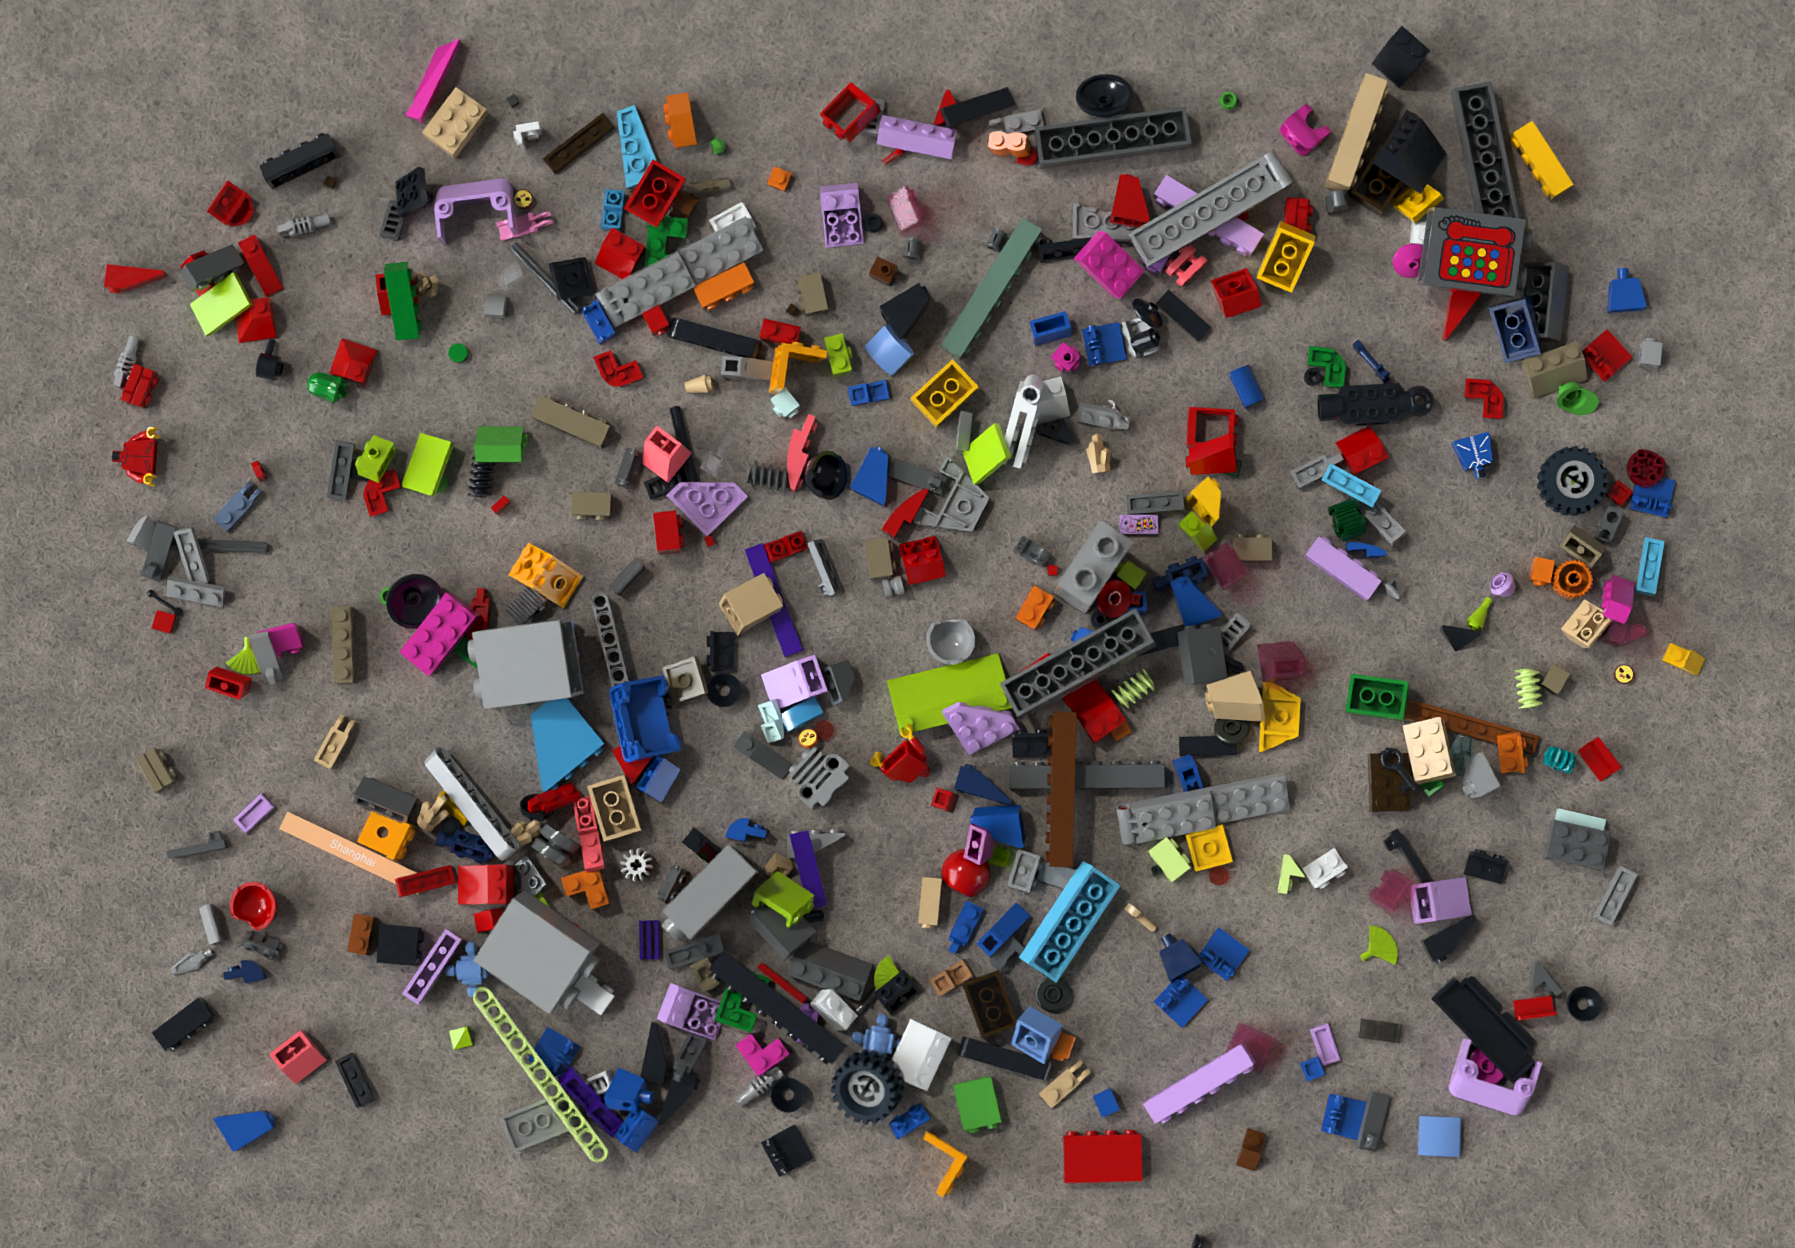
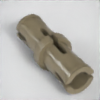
M728 177L720 179L708 178L705 181L691 182L692 194L713 193V191L730 189Z

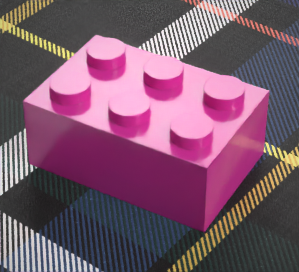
M1098 231L1074 258L1102 288L1117 299H1121L1145 271L1116 241L1103 231Z

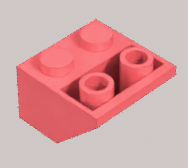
M656 426L645 440L642 464L669 483L692 453L683 444Z
M300 1030L269 1054L278 1067L295 1084L299 1083L327 1061L305 1030Z

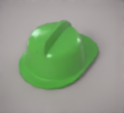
M1569 382L1558 386L1559 391L1556 404L1560 409L1575 415H1587L1597 408L1599 404L1597 395L1583 388L1580 384Z

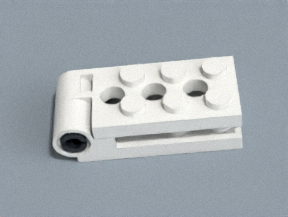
M1030 375L1024 381H1020L1005 435V441L1012 458L1015 443L1012 441L1016 442L1020 425L1017 424L1020 411L1027 413L1013 467L1020 469L1022 463L1027 461L1030 447L1027 445L1031 446L1035 429L1032 427L1036 428L1040 413L1036 409L1043 382L1037 375Z

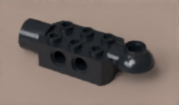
M1400 383L1341 386L1336 394L1318 395L1319 421L1338 420L1341 427L1399 424L1406 412L1418 417L1430 413L1434 407L1435 399L1433 393L1428 388L1419 385L1413 386L1407 391L1402 388ZM1416 396H1421L1424 399L1423 405H1418L1415 402Z

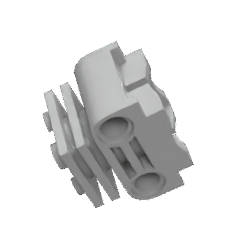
M815 747L813 749L808 748L802 754L804 759L799 764L795 762L789 769V777L792 780L797 776L794 781L797 784L801 781L803 782L798 788V797L811 810L817 803L825 807L830 802L835 791L848 782L849 777L844 773L850 768V765L837 754H830L822 761L821 759L824 755L821 752L815 755L818 752ZM835 759L839 762V766L836 769H830L828 767L829 761ZM811 788L813 795L810 798L803 797L804 789Z

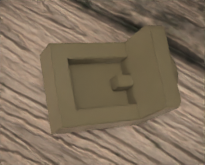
M708 957L691 965V969L704 992L714 989L721 983L710 976L712 972L709 968L712 964Z

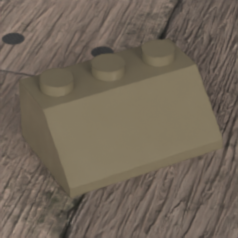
M1578 341L1524 359L1521 362L1533 398L1559 390L1558 386L1560 384L1564 385L1569 382L1580 383L1588 380L1585 359Z

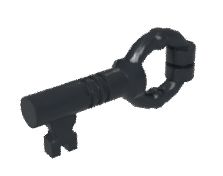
M1389 747L1383 750L1380 758L1382 766L1389 770H1396L1405 781L1403 785L1397 787L1402 789L1400 792L1403 793L1408 788L1412 791L1415 790L1418 785L1402 766L1403 756L1398 749ZM1395 753L1398 756V762L1389 765L1385 758Z

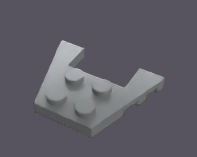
M946 456L939 472L956 480L939 515L920 507L913 523L972 532L989 497L976 484H973L972 480L950 457Z

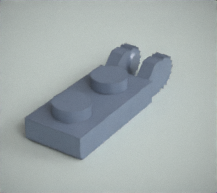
M252 481L247 482L213 518L225 531L228 532L262 494V491L257 489L249 499L244 496L253 487L254 483Z

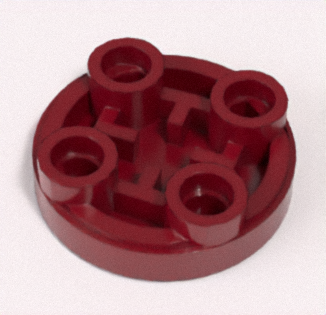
M1639 449L1632 454L1627 462V475L1634 484L1640 487H1653L1665 475V459L1653 451Z

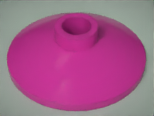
M1410 243L1396 251L1393 256V267L1400 276L1406 278L1419 276L1423 245Z
M1479 1048L1471 1053L1468 1060L1476 1063L1478 1067L1476 1079L1495 1084L1502 1079L1504 1074ZM1483 1063L1487 1065L1486 1070L1482 1068Z

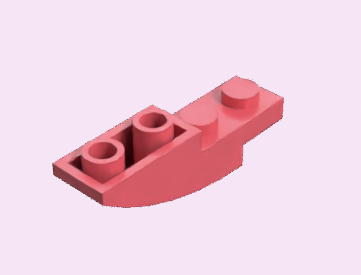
M810 414L806 418L802 431L794 429L788 449L787 470L791 491L793 492L797 488H801L804 480L801 476L810 461L808 460L809 455L803 453V450H808L811 442L808 439L809 435L815 432L818 424L815 422L816 417Z
M590 795L580 797L578 801L573 802L584 867L587 873L605 869L597 818Z

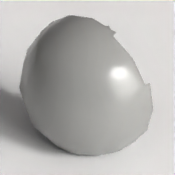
M963 618L940 620L930 625L927 631L926 644L929 652L936 660L944 664H957L963 662L971 655L975 647V635L970 624Z

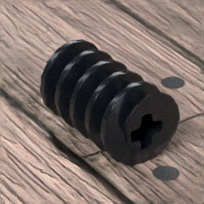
M494 462L471 463V467L476 470L470 471L474 478H470L469 482L474 485L468 486V489L472 491V493L467 494L468 496L486 498L492 495L487 489L493 488L492 485L488 484V481L494 480V478L489 476L490 473L495 472L490 469V466L495 465Z

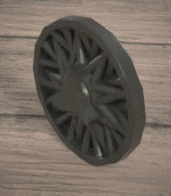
M1217 719L1214 724V733L1222 743L1237 745L1244 742L1249 736L1250 725L1247 720Z
M1046 977L1038 983L1035 990V998L1042 1009L1048 1012H1058L1068 1005L1071 999V990L1064 979L1059 978L1056 983Z

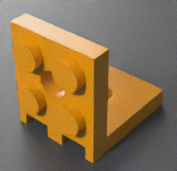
M792 342V344L782 343V345H779L778 348H775L769 393L777 394L784 390L788 358L820 363L826 359L827 350H822L821 346L811 345V348L804 347V344L799 342Z
M530 543L522 550L520 557L508 574L513 579L532 588L563 609L583 578V575L553 555ZM561 579V584L556 587V582Z
M371 811L357 842L386 855L391 860L400 861L407 852L405 847H407L409 841H412L416 833V826L406 822L399 823ZM381 827L388 829V835L385 838H381L378 835V830Z
M927 1130L923 1139L955 1158L936 1189V1193L943 1197L944 1194L949 1195L954 1187L952 1183L954 1178H959L964 1170L962 1165L967 1158V1154Z

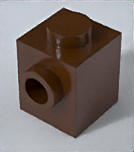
M877 256L869 276L890 286L891 282H896L900 272H897V265Z

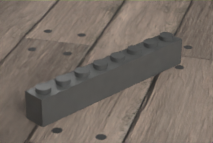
M1075 761V789L1165 788L1164 764H1160V761H1148V764H1141V761H1129V765H1121V761H1110V765H1102V761H1091V765H1083V761ZM1014 762V765L1009 766L1010 789H1051V785H1047V774H1051V766L1044 765V762H1033V765H1025V762Z

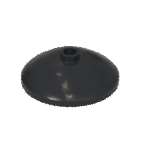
M1110 74L1092 76L1084 80L1076 91V102L1079 108L1089 115L1100 118L1112 117L1124 112L1133 100V91L1130 84L1123 78Z
M409 574L394 582L387 593V611L392 620L398 625L409 629H418L443 597V592L439 584L427 575ZM412 594H415V595H416L415 598L410 599V596H411Z

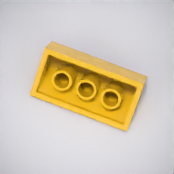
M1207 477L1189 493L1185 501L1205 524L1209 523L1212 528L1219 519L1221 498L1219 488L1221 486L1214 478L1210 479Z

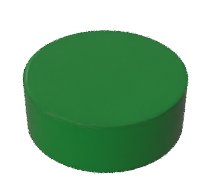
M456 343L449 348L448 355L453 362L462 363L467 359L468 351L464 345Z

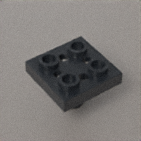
M417 167L395 182L398 216L406 217L426 203L432 202L433 196L431 195L433 193L426 191L425 168Z

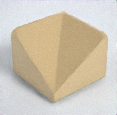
M774 853L765 866L766 875L770 877L777 871L787 877L793 869L791 859Z

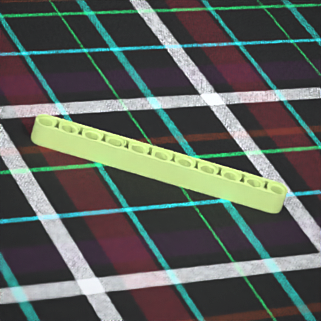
M485 987L479 988L473 995L474 1003L589 1159L595 1163L605 1160L608 1151L491 991ZM478 993H486L488 996L487 1001H479L477 998ZM497 1008L499 1016L496 1018L491 1017L489 1009ZM501 1024H509L511 1027L510 1032L503 1033L500 1029ZM514 1039L521 1040L522 1047L520 1049H515L512 1046ZM526 1054L533 1056V1064L528 1065L524 1062ZM537 1070H542L545 1073L544 1080H538L535 1077ZM548 1086H554L557 1089L555 1096H550L547 1093ZM564 1101L568 1104L566 1112L559 1110V1102ZM572 1117L579 1119L580 1125L578 1127L571 1126L570 1119ZM587 1132L591 1135L590 1143L582 1141L581 1136L583 1133ZM595 1148L602 1150L603 1156L601 1159L594 1157L593 1151Z

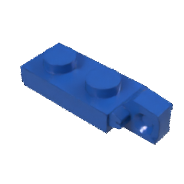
M966 900L948 939L952 941L949 952L955 954L959 945L964 947L967 944L983 908Z

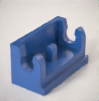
M597 300L593 301L590 306L582 308L583 311L581 312L600 345L617 336Z

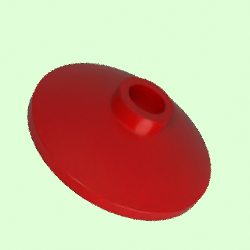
M1117 579L1106 582L1097 597L1099 610L1103 615L1110 618L1123 615L1131 603L1130 588L1125 582Z

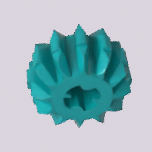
M1553 746L1549 747L1543 756L1544 765L1567 774L1571 773L1575 768L1577 760L1573 753Z

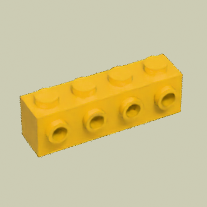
M1533 121L1513 132L1510 136L1513 147L1521 152L1522 161L1525 165L1530 166L1533 178L1536 181L1539 180L1542 185V192L1546 197L1549 196L1552 200L1574 185Z

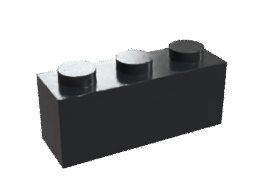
M198 997L154 1030L152 1034L164 1051L171 1049L173 1052L182 1045L180 1043L185 1038L189 1040L197 1034L196 1030L201 1026L205 1028L210 1025L215 1014L204 999Z

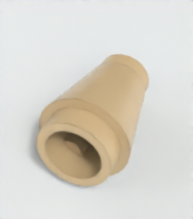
M705 374L685 382L686 392L710 393V391L714 390L712 376Z

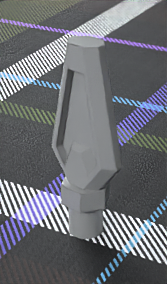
M209 948L198 953L190 952L173 965L170 970L173 975H178L199 969L202 962L207 961L208 957L214 955L213 951Z

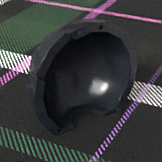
M826 450L814 455L806 465V485L815 496L833 500L839 497L845 489L847 483L846 465L842 457L833 451Z

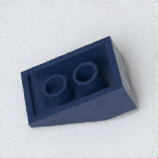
M1531 295L1495 304L1489 308L1505 363L1542 353L1537 315Z
M965 764L964 767L960 766L954 790L1004 805H1010L1011 800L980 771H977L976 766Z

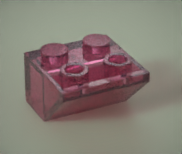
M905 185L886 196L900 235L921 227V221H924V216L920 206L916 207L917 198L913 189H909V186Z
M1228 542L1203 557V560L1223 590L1230 588L1248 575L1245 566L1240 562L1234 549Z
M1628 618L1625 624L1612 620L1602 632L1599 641L1618 648L1648 636L1651 631L1646 630L1647 627L1640 623L1635 625L1629 623Z
M1294 641L1257 645L1263 682L1295 680L1307 675L1304 655Z

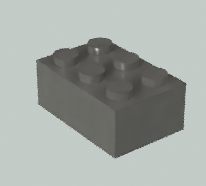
M1551 820L1543 858L1595 870H1604L1611 832Z

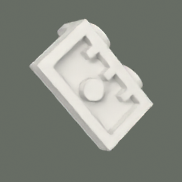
M538 121L516 125V131H513L515 142L517 145H520L522 150L526 149L524 138L535 140L539 138V135H543L542 127Z
M743 202L709 219L715 231L744 216L747 217L752 229L756 228Z
M1333 848L1302 868L1314 888L1319 887L1322 889L1330 884L1329 879L1335 876L1337 879L1346 873L1345 869L1348 866L1343 862L1336 849Z

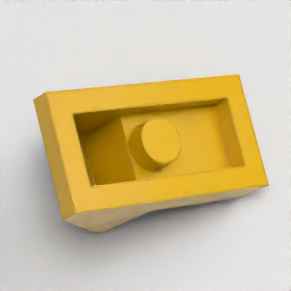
M1669 643L1662 661L1695 676H1698L1705 660L1704 657L1695 651L1686 650L1673 643Z

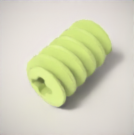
M1532 668L1515 670L1516 673L1521 674L1515 677L1516 680L1521 681L1516 687L1522 689L1517 692V695L1523 696V698L1518 700V703L1524 704L1519 709L1534 708L1543 704L1542 701L1537 700L1542 694L1536 693L1537 690L1541 689V686L1535 685L1540 679L1534 677L1539 674V671Z
M1142 669L1143 675L1139 672L1136 673L1137 679L1132 676L1130 677L1131 684L1124 681L1125 688L1117 686L1118 693L1112 690V693L1122 706L1130 708L1129 701L1135 704V697L1142 699L1141 692L1148 695L1147 688L1155 690L1154 683L1144 669Z

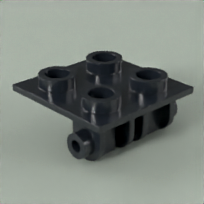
M795 1124L761 1142L779 1177L813 1159Z

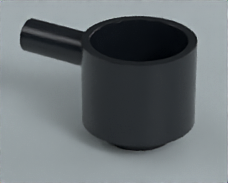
M274 339L268 340L265 353L259 355L256 377L276 381L282 375L284 363L281 362V357L272 355L276 343Z

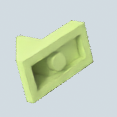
M1286 854L1283 856L1278 893L1287 894V891H1291L1292 879H1289L1290 876L1305 878L1290 855Z

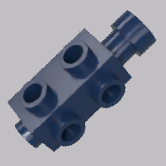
M1197 556L1186 559L1185 564L1179 565L1177 562L1169 565L1164 576H1156L1151 579L1156 592H1159L1167 586L1171 588L1170 582L1174 581L1173 576L1175 574L1180 575V577L1189 576L1196 584L1206 581L1205 577L1208 576L1207 572L1210 571L1208 562L1206 560L1203 561L1202 557L1197 559ZM1197 568L1198 574H1192L1191 569Z
M457 829L454 836H450L447 832L443 831L438 833L435 845L450 847V853L456 854L459 858L468 857L474 859L477 863H487L494 856V852L481 836Z

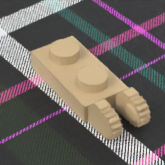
M342 714L339 716L334 727H331L314 758L315 762L332 770L356 721L351 720L344 733L338 730L345 720V716Z
M1081 1059L1071 1068H1067L1039 1093L1050 1108H1053L1076 1088L1080 1081L1091 1073L1088 1068L1078 1078L1072 1074L1073 1071L1082 1066L1083 1061Z

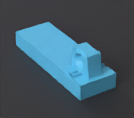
M1331 463L1321 479L1323 482L1370 507H1373L1382 491Z
M1648 537L1644 539L1635 593L1655 596L1665 541Z

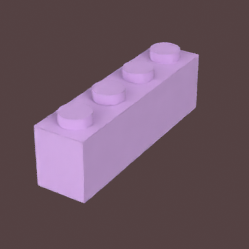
M882 115L877 145L951 159L957 130Z
M1318 536L1304 557L1367 601L1381 582L1378 579L1379 575L1372 570L1369 572L1363 568L1364 565L1357 559L1351 560L1347 557L1348 553L1343 549L1334 548L1331 545L1332 542L1326 537L1320 538Z
M445 929L402 994L415 1003L421 1004L464 939L451 930Z

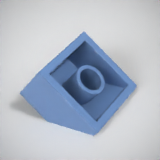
M1029 1006L1017 1021L1011 1045L1044 1064L1060 1037L1063 1025Z

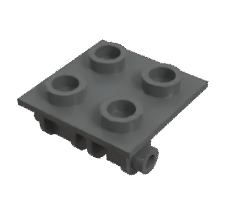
M527 854L514 866V897L524 890L535 897L540 891L544 893L549 889L548 883Z

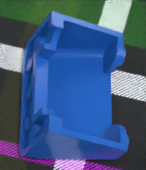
M664 675L623 682L610 688L609 696L621 751L627 763L681 750L680 737L675 733H671L663 701V696L668 691L669 686Z

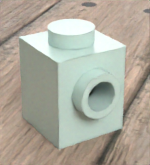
M786 387L771 398V402L775 406L773 410L779 418L783 416L785 419L788 417L791 419L799 413L800 405Z

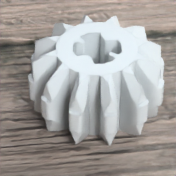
M640 849L636 850V855H634L633 850H629L631 857L624 854L623 857L627 859V862H620L621 865H626V868L621 869V872L629 871L626 875L627 879L633 874V881L637 880V875H639L640 880H644L642 873H645L647 876L650 875L646 868L653 869L652 865H647V862H651L652 858L644 859L648 854L646 851L640 856ZM640 860L639 863H642V866L638 867L637 871H635L632 863Z

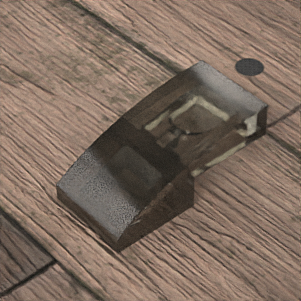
M1361 1019L1358 1038L1400 1043L1402 1024Z

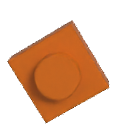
M774 166L767 185L785 192L792 173Z

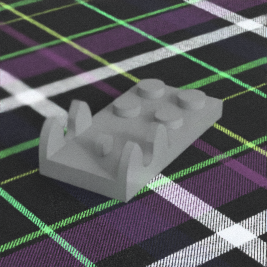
M565 1091L570 1100L581 1113L577 1101ZM546 1099L499 1117L512 1154L569 1131ZM564 1101L559 1102V1110L566 1112L568 1104ZM572 1117L570 1124L572 1127H578L580 1121L577 1117Z

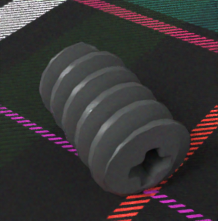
M755 461L751 466L747 484L752 479L753 485L760 481L761 487H764L767 483L768 489L775 485V490L778 491L782 486L783 492H785L788 481L787 468L781 473L779 466L773 471L771 464L765 469V463L758 467V463Z

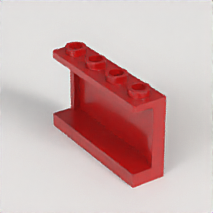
M1106 1130L1105 1134H1098V1131H1086L1084 1135H1078V1131H1067V1135H1063L1064 1183L1142 1181L1141 1134L1137 1133L1136 1130H1125V1134H1117V1130Z

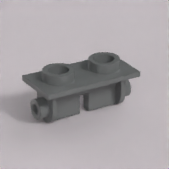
M626 448L614 484L633 489L642 463L643 453L633 448Z
M674 865L673 868L671 867L666 877V880L671 883L670 885L662 884L657 894L659 895L657 899L669 905L679 895L682 886L687 882L689 871L677 865Z
M255 931L246 932L245 938H242V946L247 951L259 952L268 959H279V951L281 952L284 944H281V941L268 937L264 943L262 942L264 935Z

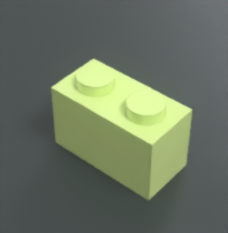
M1166 837L1147 852L1170 882H1173L1190 869L1188 865L1190 861L1184 853L1182 855L1179 854L1176 850L1178 845L1172 838L1169 840Z

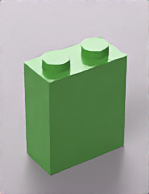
M478 426L474 444L475 462H522V456L526 455V445H528V434H524V426Z
M991 1076L953 1084L963 1131L967 1130L968 1133L979 1131V1127L986 1126L987 1129L998 1127L1001 1118Z

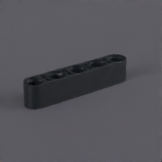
M672 318L667 335L669 338L753 359H758L762 341L679 318Z
M962 1036L957 1054L1044 1081H1049L1054 1064L1050 1061H1046L1043 1064L1029 1055Z

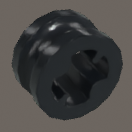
M1309 368L1304 373V382L1309 386L1317 385L1321 380L1320 371L1316 368ZM1309 372H1311V374H1313V372L1316 373L1317 376H1316L1315 378H1316L1317 381H1315V382H1313V380H1312V381H1309V380H1308V378H1309V374H1308V373H1309Z
M1195 1234L1191 1248H1203L1205 1236L1199 1237V1234Z

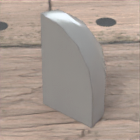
M148 516L141 518L131 531L127 542L148 551L156 527L153 520Z

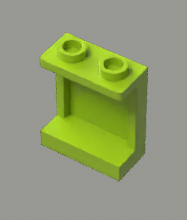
M777 871L755 890L752 905L760 907L765 903L786 917V926L790 928L794 923L797 924L805 913L808 914L813 909L814 894Z

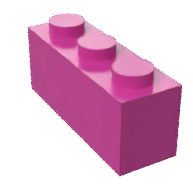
M1612 575L1610 580H1606L1603 587L1602 599L1604 600L1601 605L1603 616L1625 624L1632 610L1634 582Z

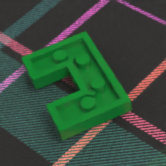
M665 215L657 228L649 224L644 268L670 255L665 253L667 236L686 238L688 218Z
M751 972L765 984H769L770 978ZM726 988L714 1021L751 1034L757 1014L740 1009L742 995L737 991L733 994Z

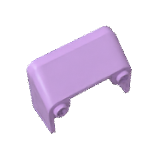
M500 178L439 188L436 193L434 211L437 238L440 242L446 244L444 219L449 218L453 214L454 205L490 200L494 209L498 211L507 210L509 228L514 235L518 234L513 189L507 179Z
M1463 1038L1449 1083V1092L1455 1097L1511 1115L1521 1114L1534 1091L1542 1063L1535 1061L1531 1067L1528 1079H1518L1513 1090L1476 1079L1478 1067L1476 1063L1466 1059L1471 1040Z

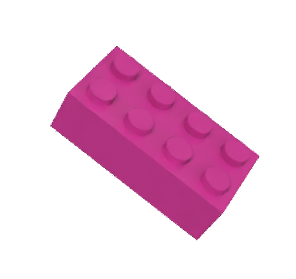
M446 592L399 653L427 676H432L438 671L481 615L453 592Z

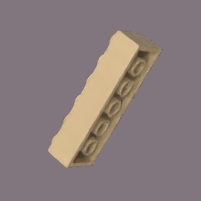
M1368 73L1365 74L1324 187L1334 191H1352L1358 177L1355 175V172L1358 173L1364 160L1361 155L1365 154L1370 140H1367V138L1371 137L1376 126V122L1373 121L1374 119L1377 120L1383 106L1380 102L1384 101L1389 89L1386 86L1388 80Z

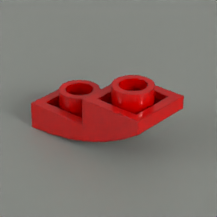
M802 531L763 545L770 563L808 549Z

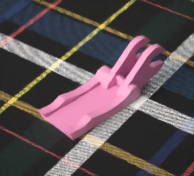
M550 211L536 216L532 212L516 217L518 232L516 235L510 230L508 219L496 222L501 236L500 240L505 241L538 232L539 228L553 224L552 219L536 223L537 220L551 216Z

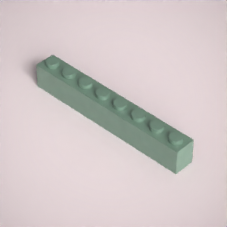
M1025 218L1021 219L941 344L942 349L958 359L968 355L972 348L969 345L973 340L977 341L982 333L980 328L983 324L987 325L992 317L990 312L993 308L997 309L1002 302V299H1000L1003 292L1007 294L1012 286L1010 281L1014 276L1017 278L1023 269L1020 267L1024 260L1027 262L1033 253L1030 251L1034 244L1037 246L1043 238L1040 235L1042 233L1041 228Z

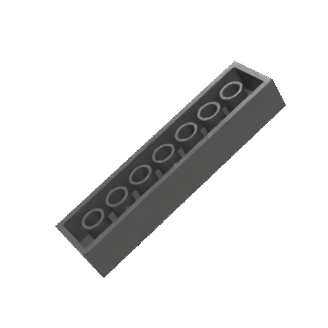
M1492 82L1454 88L1451 92V98L1475 213L1519 218Z
M1186 106L1035 127L1034 130L1039 169L1189 149L1191 146Z
M1135 608L1006 679L1000 685L1017 717L1023 720L1157 645Z

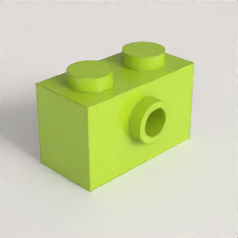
M843 333L825 337L824 342L833 377L851 374L852 369L849 358H852L850 347L845 345Z
M373 435L371 440L366 442L362 456H359L356 460L355 466L358 475L379 483L396 453L394 443Z
M1127 560L1125 564L1121 562L1116 569L1115 574L1117 576L1115 579L1125 582L1130 590L1134 592L1147 573Z

